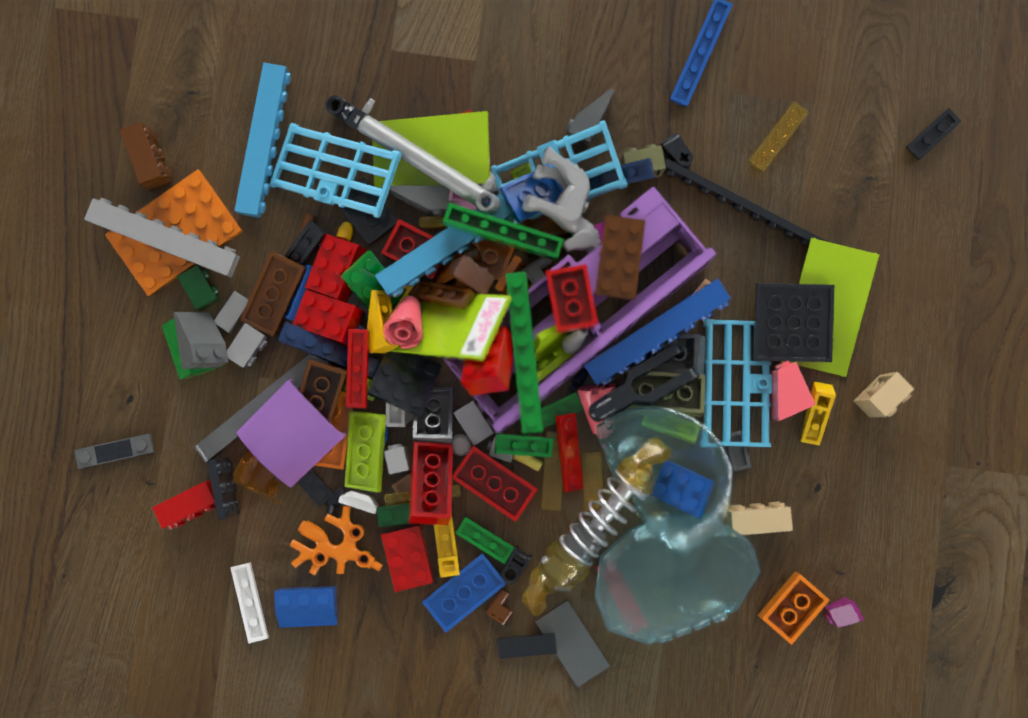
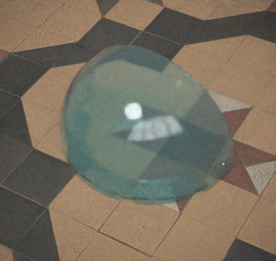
M663 407L628 409L596 426L600 446L608 455L605 459L614 478L620 479L615 472L616 468L630 473L636 465L648 474L642 485L648 490L649 497H646V500L643 501L633 493L630 498L634 502L636 513L660 542L664 540L668 544L666 546L670 551L679 556H684L701 547L716 533L724 521L730 506L732 472L723 446L708 428L684 413ZM664 459L715 481L702 518H696L651 496Z

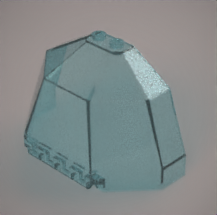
M690 514L664 515L630 528L600 555L595 599L608 631L645 644L659 641L661 645L673 640V635L679 638L692 633L691 628L697 631L710 626V621L712 620L715 624L728 619L727 615L737 611L760 574V568L755 550L749 540L711 514H703L702 518H696Z

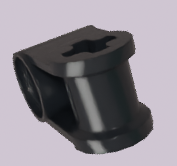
M674 133L660 143L663 152L671 161L686 169L690 167L693 154L678 133ZM681 158H682V159L687 158V162H685V161H682V162H681L680 159H681Z
M516 545L502 569V579L508 584L515 583L529 564L533 555H528ZM513 569L516 572L515 577L510 580L505 577L506 570Z

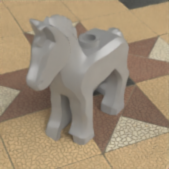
M547 147L541 162L552 164L556 168L538 164L533 178L537 180L542 178L554 179L561 185L563 191L555 204L528 194L524 199L522 208L528 212H541L543 215L551 218L562 229L571 233L573 236L563 243V248L566 251L579 250L586 251L589 254L600 244L598 230L593 228V224L582 218V213H585L589 204L586 202L590 191L589 178L582 168H578L577 164L574 165L570 160L563 158L552 148Z

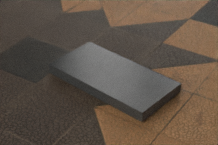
M568 600L535 621L543 634L555 633L556 655L577 687L610 667Z

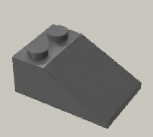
M613 89L608 90L578 113L575 120H570L566 128L568 137L600 124L612 101ZM595 135L573 144L588 150Z
M390 186L393 197L434 216L436 219H444L449 205V189L445 186Z
M210 312L173 313L182 369H211L228 363L226 344Z
M679 334L680 336L676 340L684 352L670 359L667 364L664 362L652 371L684 373L695 367L699 375H704L706 337L699 334ZM673 345L664 346L653 354L651 351L647 352V358L642 360V362L648 360L649 358L657 355L658 353L664 351L665 349Z
M433 387L422 416L414 415L413 443L418 441L452 444L453 387Z

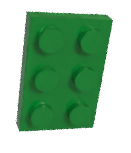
M369 250L340 276L368 310L370 307L371 291H385L375 277L385 268ZM404 292L395 298L394 296L390 297L392 306L402 298Z

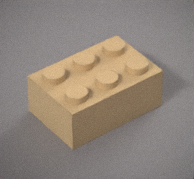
M898 372L880 374L854 402L868 417H890L897 411L896 407L901 402H906L912 396L910 393L914 388Z
M769 502V506L754 503L749 504V508H745L742 505H732L730 509L725 510L727 533L738 536L793 531L791 507L785 506L784 503Z

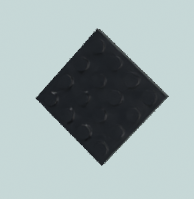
M755 283L753 360L832 362L835 285Z

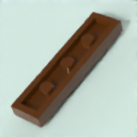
M420 280L419 283L414 285L408 295L416 297L419 301L465 309L470 304L475 293L472 289Z

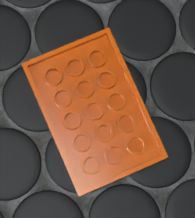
M199 169L138 211L147 215L146 219L153 221L155 218L165 222L164 226L171 228L173 225L183 229L182 233L189 235V232L200 236L201 241L206 242L207 239L218 243L217 247L219 248L243 232ZM111 230L105 234L149 297L178 278L177 276L196 265Z

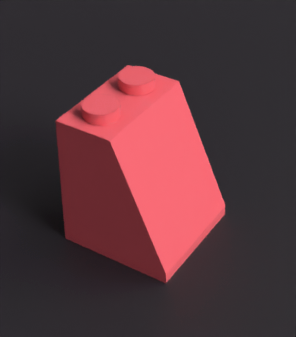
M788 360L774 366L775 370L770 372L772 374V394H770V418L772 421H781L815 405L796 362L790 363Z

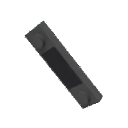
M145 434L77 449L74 452L77 467L82 469L154 453L155 448L152 434Z

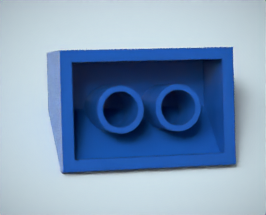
M336 586L278 588L274 591L275 613L279 628L338 625Z

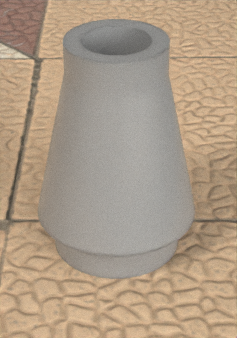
M588 329L573 331L563 339V349L569 354L579 352L585 337L589 333Z

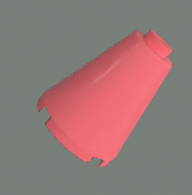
M404 297L385 323L383 333L385 339L390 344L401 345L400 348L406 349L413 348L420 343L423 337L421 304L416 297Z
M602 383L597 386L589 384L578 388V395L591 431L597 437H606L612 431L613 416L605 421L596 422L590 418L589 408L592 403L616 389L613 383H607L604 386Z

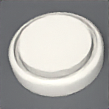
M458 434L452 438L453 454L457 456L468 454L472 447L469 437L464 434Z

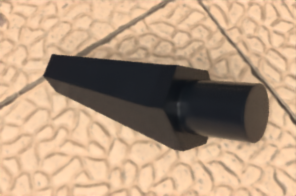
M586 368L582 369L571 380V385L568 388L570 392L574 393L577 388L582 387L589 374Z
M339 487L325 503L328 506L326 515L330 514L333 516L335 508L339 506L338 500L344 493L345 487Z

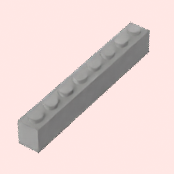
M102 197L100 200L92 199L84 220L232 278L240 256L235 254L236 250L227 246L224 249L217 247L218 243L209 239L206 242L201 241L200 236L189 232V235L182 233L183 229L173 225L171 228L164 226L165 222L154 218L153 221L146 219L147 215L137 211L135 214L130 213L129 208L119 204L118 207L112 206L111 201Z

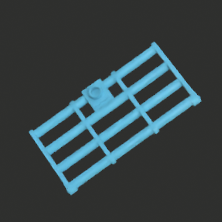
M604 120L600 121V124L569 137L566 135L562 140H553L537 147V150L527 151L525 155L501 165L491 166L500 194L499 189L512 181L503 184L499 173L528 161L532 172L535 171L537 166L534 159L540 157L542 161L547 147L552 148L557 154L562 156L560 148L566 146L569 158L566 159L570 160L574 165L577 164V166V162L609 150L613 161L585 173L590 179L616 169L619 180L589 191L586 202H590V199L619 188L621 190L626 188L628 185ZM603 131L606 143L579 154H574L571 144ZM539 213V214H537V215H535V216H532V217H530V218H528V219L539 218V217H540L541 215H543V214H542V213Z
M291 123L270 181V187H279L303 194L307 198L314 197L316 201L329 205H334L335 203L339 207H349L373 214L374 217L379 218L402 153L396 150L388 151L369 146L362 141L358 143L332 136L328 132L321 133L299 127L298 124ZM298 134L321 140L319 150L315 151L293 145L294 135ZM328 143L357 150L354 161L326 154L325 151ZM288 152L315 158L312 169L285 162ZM363 153L392 159L389 170L360 163ZM322 161L351 168L348 178L345 179L320 172L319 169ZM282 169L309 176L306 187L279 180ZM357 170L386 178L383 188L354 181ZM320 179L317 190H314L315 180ZM339 186H345L341 197H338ZM351 188L380 196L376 207L349 200L348 196Z
M713 319L703 321L706 340L704 362L703 438H701V446L771 447V443H769V407H771L770 394H772V374H770L772 362L751 361V326H754V321ZM713 325H724V360H712ZM732 325L743 326V361L732 360ZM712 364L724 365L723 401H712ZM731 365H743L742 402L731 401ZM751 366H762V374H751ZM750 393L762 394V402H750ZM712 405L723 406V442L711 441ZM731 406H742V442H730ZM750 406L762 407L761 443L750 442Z

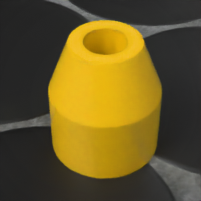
M343 222L338 228L336 237L350 242L353 235V225Z

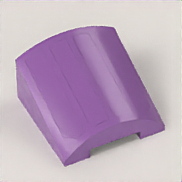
M293 378L289 379L236 432L252 454L290 488L347 434L344 431L340 433L309 403L293 385L295 382Z

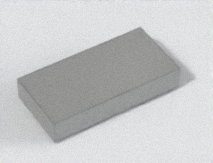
M234 291L214 320L215 324L231 333L240 320L248 299Z

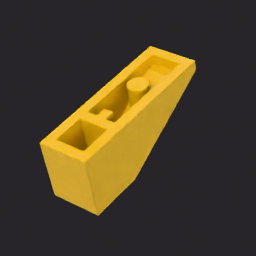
M382 290L371 291L367 324L370 353H387L399 347L397 344H390L385 339L383 333L384 325L392 315L393 310L391 299Z
M814 381L810 394L815 405L806 409L801 442L820 446L836 394L833 385Z

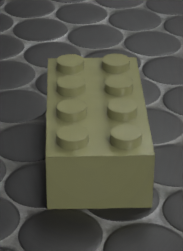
M627 370V372H626L625 382H626V379H627V377H628V375H629V373H630V370ZM651 372L633 382L632 389L639 395H645L682 373ZM700 375L692 383L651 406L632 405L626 408L624 412L701 417L704 414L705 375Z

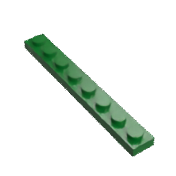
M526 271L506 274L508 296L512 297L509 309L523 434L542 432L543 423Z

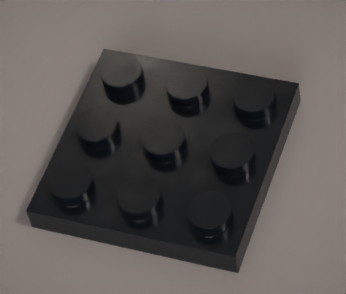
M389 351L384 354L367 395L421 417L442 365L418 354Z
M229 458L207 461L218 520L239 515L241 505L239 499L236 500L237 484L232 478V473L234 472L232 462H229Z

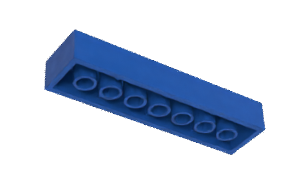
M716 279L584 366L596 385L602 383L604 386L615 378L613 374L616 372L621 375L631 368L630 363L635 362V364H638L647 358V352L655 353L664 347L662 344L664 341L667 340L670 343L680 336L678 332L683 329L687 332L695 327V321L701 319L703 322L713 315L712 310L718 308L720 311L730 304L728 300L731 297L720 280Z

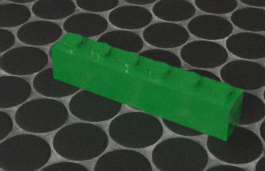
M449 203L443 220L444 226L554 261L558 259L564 240Z

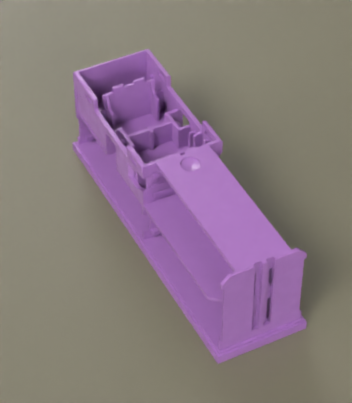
M654 187L620 213L622 217L646 220L639 272L674 243L678 244L679 242L686 249L688 255L602 325L597 320V327L588 328L589 333L585 337L579 352H575L574 355L538 382L540 402L705 269L716 255L712 248L706 249ZM635 207L637 208V211L632 215H628ZM602 244L578 263L568 255L551 269H560L567 262L571 265L570 267L587 264L595 307L608 298L595 295L600 260L599 254L601 253ZM546 276L528 290L530 309L547 295L550 296ZM509 306L499 327L505 326L507 328L511 325ZM553 313L532 329L533 340H535L536 334L555 325ZM514 353L510 376L516 372ZM444 357V361L461 380L464 359ZM489 393L473 395L494 421L493 428L499 434L505 432L521 419L518 393L500 408L488 395Z

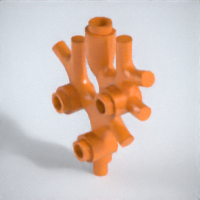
M343 505L341 518L327 514L324 519L342 530L344 539L341 544H331L322 528L310 521L306 522L304 520L299 526L298 531L301 532V535L313 540L316 543V547L311 549L294 539L290 544V547L300 552V555L291 564L297 568L303 562L310 559L313 565L309 573L315 576L319 568L328 563L330 558H334L337 562V574H344L347 561H355L359 567L373 568L377 571H380L383 564L375 561V557L372 556L371 552L367 550L360 551L356 547V542L364 536L365 529L362 525H353L351 523V506ZM354 529H358L360 534L355 535ZM320 554L324 556V561L319 559ZM362 555L367 556L368 560L366 562L362 560Z

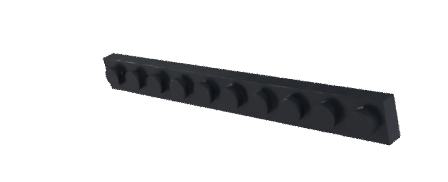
M666 159L664 174L672 178L675 176L681 179L683 184L697 187L700 193L704 195L710 194L715 197L716 201L732 205L731 208L740 213L743 211L749 214V218L765 222L768 228L772 230L778 229L783 232L784 236L800 240L799 243L801 245L809 247L811 238L826 241Z

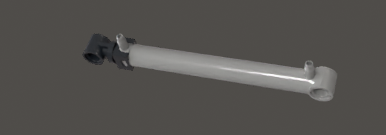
M337 95L329 97L326 101V109L330 114L344 121L347 125L364 134L388 151L396 150L401 152L402 160L488 214H494L500 209L501 202L499 198L489 192L496 180L495 176L491 175L483 187L476 184L368 115L373 108L375 100L370 98L362 110ZM491 198V205L486 207V201Z

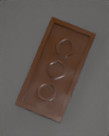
M611 215L605 216L595 295L635 300L646 220Z
M270 251L240 320L275 337L307 267L274 251Z

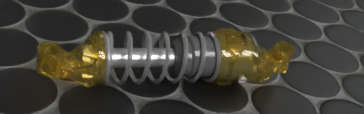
M652 438L637 454L623 459L615 469L620 479L608 478L607 484L610 490L599 489L597 491L601 502L596 500L589 501L588 506L591 513L580 512V522L571 523L569 525L570 532L567 535H561L557 541H553L545 550L546 555L543 556L538 566L532 571L530 585L522 596V602L532 615H540L546 609V595L558 591L571 592L578 582L582 583L589 575V569L593 565L592 559L599 558L598 552L602 545L608 547L604 529L613 535H617V531L609 524L610 521L615 517L623 524H627V520L618 513L619 510L626 506L632 512H636V508L628 502L633 493L644 501L654 491L652 466L657 463L666 462L671 456V450L659 438ZM610 481L618 482L620 486L615 490ZM601 492L611 495L607 502L603 499ZM592 503L602 506L597 514L591 506ZM587 515L592 517L593 519L582 518V516Z

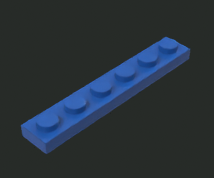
M725 0L713 1L669 101L687 108L731 10L732 3Z

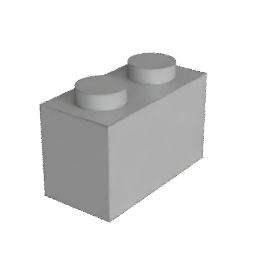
M245 323L227 350L228 358L243 368L248 369V367H252L257 360L255 356L259 350L262 351L267 345L266 339L268 336Z
M471 401L454 412V415L475 446L494 433L492 429L494 428L490 419L485 420L482 413L485 411L479 402L475 404L474 401Z
M401 444L388 446L389 450L384 451L389 474L410 470L411 463L407 446L402 447Z

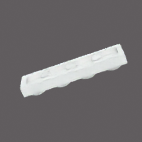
M251 562L231 567V572L248 643L268 639L269 635Z

